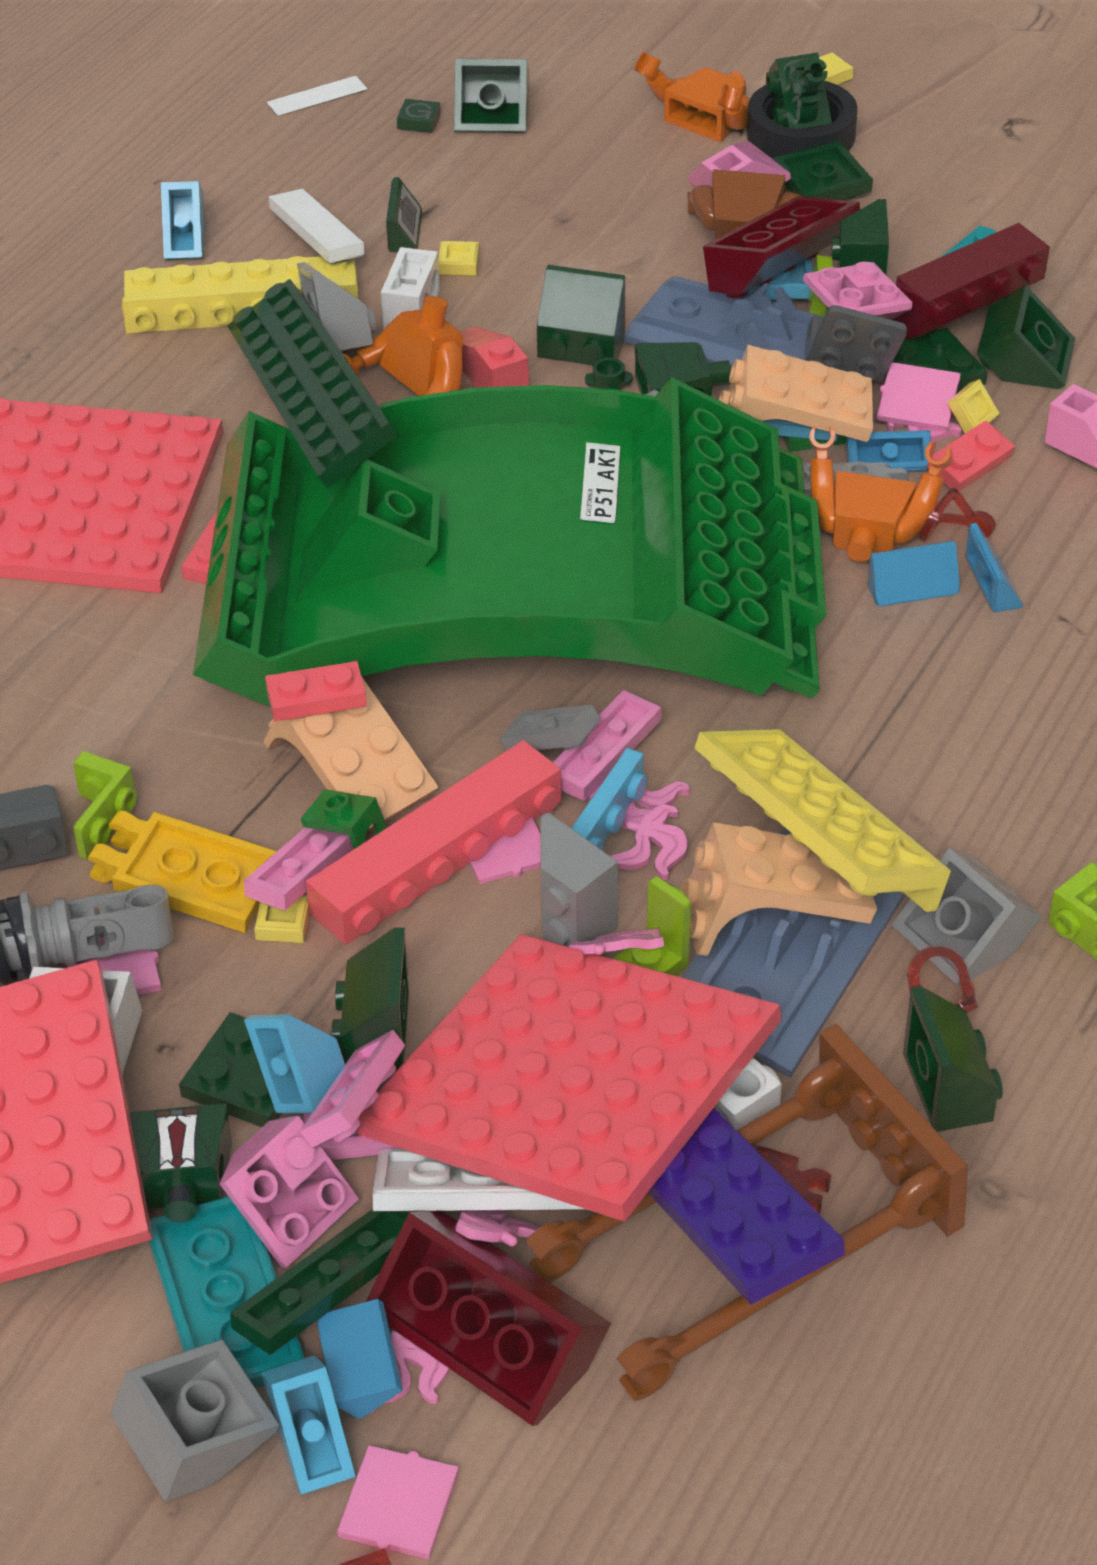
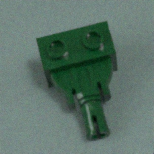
M818 52L778 58L769 68V72L766 73V86L768 93L774 95L776 107L773 108V121L775 123L795 129H814L832 123L825 90V79L828 72L824 70L827 66L823 60L819 59Z

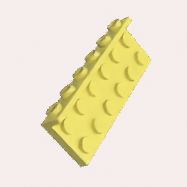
M294 256L289 259H255L249 262H215L208 265L194 266L181 264L167 268L150 269L141 267L135 270L124 271V297L122 298L126 334L227 326L233 322L234 316L240 310L248 306L253 307L264 298L267 290L277 283H284L291 279L302 294L297 263L302 262L307 263L359 300L355 260L352 258L330 264L322 256Z
M771 729L699 732L694 749L710 762V766L714 770L723 773L735 783L739 792L750 796L764 809L763 811L767 816L777 820L787 828L796 841L809 847L820 857L822 864L839 873L849 882L852 890L865 896H876L878 893L899 891L906 894L924 911H937L951 870L783 731Z

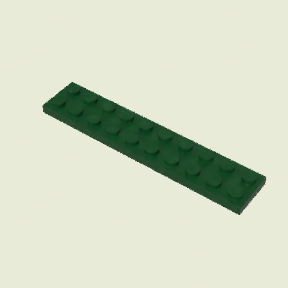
M291 279L284 283L273 285L267 290L261 301L253 307L248 306L240 310L234 316L233 322L227 325L316 474L327 488L398 436L393 426Z

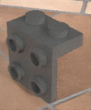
M833 305L828 308L823 319L815 316L812 317L807 330L804 360L817 361L825 366L846 372H857L865 377L872 378V381L881 383L906 337L907 327L905 324Z
M42 785L0 794V870L69 856L60 807L53 786Z

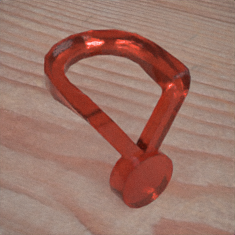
M952 488L936 505L921 529L918 539L926 542L942 522L966 525L968 528L970 524L977 523L988 538L995 530L996 523L987 512L979 510L974 512L961 492L956 488ZM954 500L964 515L942 513L949 503Z
M933 946L926 947L914 956L907 972L910 990L913 987H922L919 973L926 960L935 956L946 957L955 966L962 988V995L955 1001H951V1003L966 1010V1013L978 1008L975 988L969 977L967 966L959 954L949 948Z

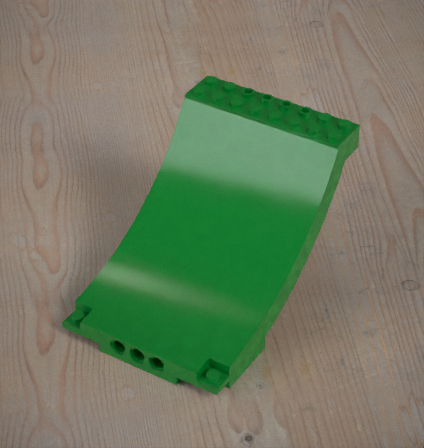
M672 377L669 378L656 396L613 389L533 385L477 387L407 397L383 403L378 406L398 436L329 488L325 486L316 474L290 429L251 411H248L226 445L193 675L247 697L250 700L270 707L265 676L354 661L358 662L361 676H366L409 665L471 658L531 656L609 660L677 671L741 688L759 696H762L774 682L788 692H797L808 698H813L820 691L815 628L826 617L818 504L817 500L805 495L802 458L779 447L777 428ZM586 442L620 446L615 523L580 520Z

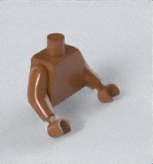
M713 169L712 187L700 185L693 188L691 192H687L688 213L697 214L704 227L714 230L715 239L800 195L792 192L785 193V175Z

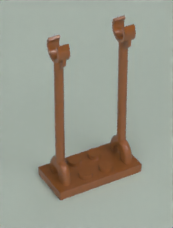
M837 1023L819 1033V1065L811 1070L800 1082L794 1097L736 1131L752 1146L798 1118H803L807 1121H818L836 1113L849 1127L850 1134L858 1147L864 1151L869 1149L881 1163L882 1170L887 1179L894 1186H900L893 1196L891 1204L840 1235L844 1241V1256L751 1305L741 1295L676 1336L667 1335L660 1339L653 1337L643 1338L626 1348L616 1358L628 1373L622 1375L619 1381L634 1401L644 1399L659 1390L670 1379L675 1366L681 1358L894 1227L913 1229L933 1220L947 1237L964 1227L968 1165ZM647 1193L627 1219L653 1205L656 1201ZM595 1213L584 1220L574 1219L567 1223L562 1221L550 1222L540 1227L526 1240L538 1256L537 1258H532L529 1264L539 1276L548 1282L560 1278L574 1267L580 1259L582 1252L592 1240L624 1221Z

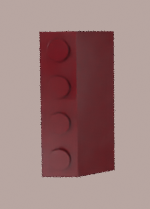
M797 196L704 245L703 252L709 292L725 293L728 298L744 297L755 286L770 283L773 280V276L795 269L796 264L804 259L816 257L819 255V251L831 245L832 236L839 237L840 221L859 211L860 202Z
M1017 223L897 276L896 286L913 303L911 310L892 320L906 325L907 333L904 339L906 340L945 325L956 318L1006 297L1024 285L1035 284L1045 278L1050 246L1023 225Z
M443 1211L409 1212L365 1302L375 1299L382 1301L390 1328L530 1425H538L588 1371L611 1323L490 1242L469 1239L456 1232L455 1228L458 1221Z

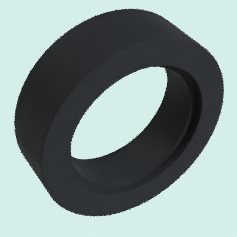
M825 81L832 123L814 129L789 128L772 121L773 108L776 107L774 95L769 94L767 86L764 85L755 91L749 100L747 138L748 141L772 159L840 141L849 151L853 147L856 137L857 103L847 90L834 83Z

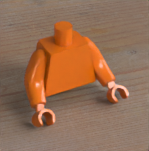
M642 51L634 66V70L645 76V80L655 96L664 102V121L720 143L732 129L741 130L747 126L750 99L746 96V82L741 73L732 71L725 75L709 68H702L687 77L669 79L658 69L661 61Z
M437 296L425 297L422 309L401 312L372 340V345L363 346L355 351L357 356L351 359L347 354H343L358 377L360 367L364 366L367 369L380 363L382 368L418 396L460 390L463 335L461 331L444 320L448 303Z
M815 426L811 429L809 442L815 450V458H811L810 494L811 498L817 500L819 525L826 533L833 534V545L836 548L845 549L847 555L853 561L865 562L870 559L872 553L896 550L898 544L908 543L922 531L932 518L944 481V477L940 476L941 470L947 468L953 461V452L949 446H947L945 457L942 460L935 461L932 456L936 443L932 441L927 445L925 457L930 466L928 472H923L917 488V482L836 471L834 484L832 458H828V450L834 444L835 432L830 426V440L825 444H819L814 439Z

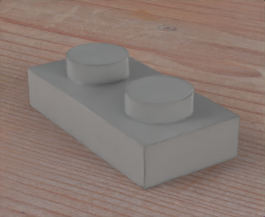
M593 704L522 711L502 734L500 740L506 751L522 740L538 752L553 748L571 750L581 746L588 739V734L600 721V717Z

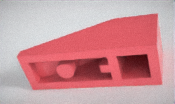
M477 326L461 331L463 335L462 371L476 388L529 386L528 357L510 336Z

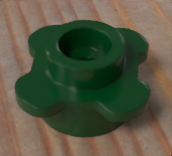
M615 358L597 360L593 364V373L585 375L586 385L595 386L599 389L620 390L623 385L630 384L633 381L632 373L625 371L623 362Z

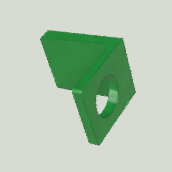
M326 789L321 792L300 818L303 827L349 835L354 849L365 843L366 832L371 825H374L376 835L387 828L375 797Z

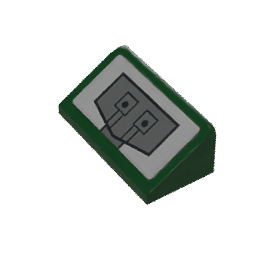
M394 177L391 182L386 218L388 250L390 252H398L400 247L418 249L422 208L399 177Z

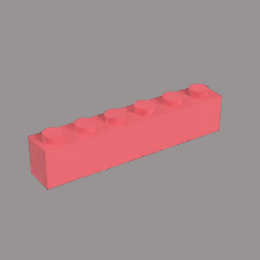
M522 740L307 879L305 882L310 915L345 945L362 934L371 932L377 924L398 910L407 908L416 898L434 886L446 882L452 874L469 864V859L476 861L482 858L491 844L503 836H515L523 828L525 821L531 817L535 820L542 814L551 812L557 804L562 802L561 769Z

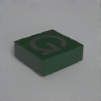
M405 99L397 116V129L432 133L441 113L440 102Z

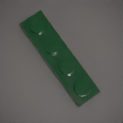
M370 1210L231 1311V1329L267 1354H273L380 1273L409 1213L407 1211Z

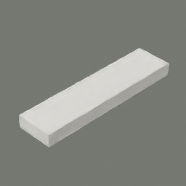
M303 188L268 196L269 208L330 264L364 255V242Z

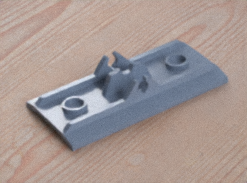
M675 276L664 281L635 316L624 334V342L633 345L637 343L697 342L702 346L707 363L729 360L731 367L735 359H742L747 345L766 350H777L785 355L804 360L808 325L813 316L822 319L824 316L797 309L781 286L775 291L777 300L771 302L766 295V290L769 287L768 283H763L751 294L744 297L728 298L725 293L709 292L707 284Z
M784 827L780 834L788 835L791 832ZM898 891L878 893L876 896H873L877 911L871 924L779 908H759L744 912L730 920L720 930L707 957L695 956L681 978L780 1004L782 1021L754 1056L766 1065L791 1078L906 894Z

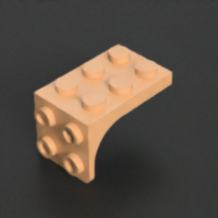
M747 345L742 359H735L729 375V383H731L729 390H722L718 398L719 401L760 421L780 419L809 427L815 426L816 429L829 432L831 426L835 434L868 442L873 431L872 378L865 377L857 372H846L828 367L817 361H806L788 356L777 350H766Z
M363 678L366 691V707L275 722L273 719L268 724L270 729L263 741L268 749H272L287 740L301 752L327 790L375 797L385 823L432 796L439 788ZM374 825L368 828L366 834L375 829Z
M713 822L706 840H701L697 845L695 866L690 878H684L680 890L684 892L691 902L690 938H692L696 955L706 957L709 955L720 930L730 920L750 910L779 908L871 924L877 911L873 896H865L852 890L847 880L834 869L822 864L817 854L805 844L796 841L791 834L784 835L761 831L752 826L738 827Z

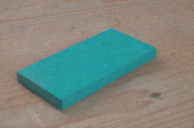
M229 1196L197 1205L195 1217L187 1222H173L167 1219L165 1215L149 1219L153 1240L148 1242L183 1352L223 1340L255 1388L265 1386L261 1372L304 1359L297 1336L269 1355L231 1329L230 1312L277 1279L266 1246Z

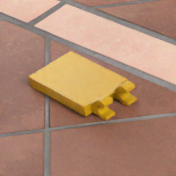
M117 811L109 823V828L117 830L110 843L116 848L128 851L125 854L114 850L108 845L96 844L88 856V861L95 863L89 873L90 878L102 883L112 881L113 890L117 892L128 891L144 885L161 886L168 893L170 909L236 931L247 932L258 913L260 902L245 896L244 880L277 851L157 812H153L149 820L145 821L136 818L128 812Z

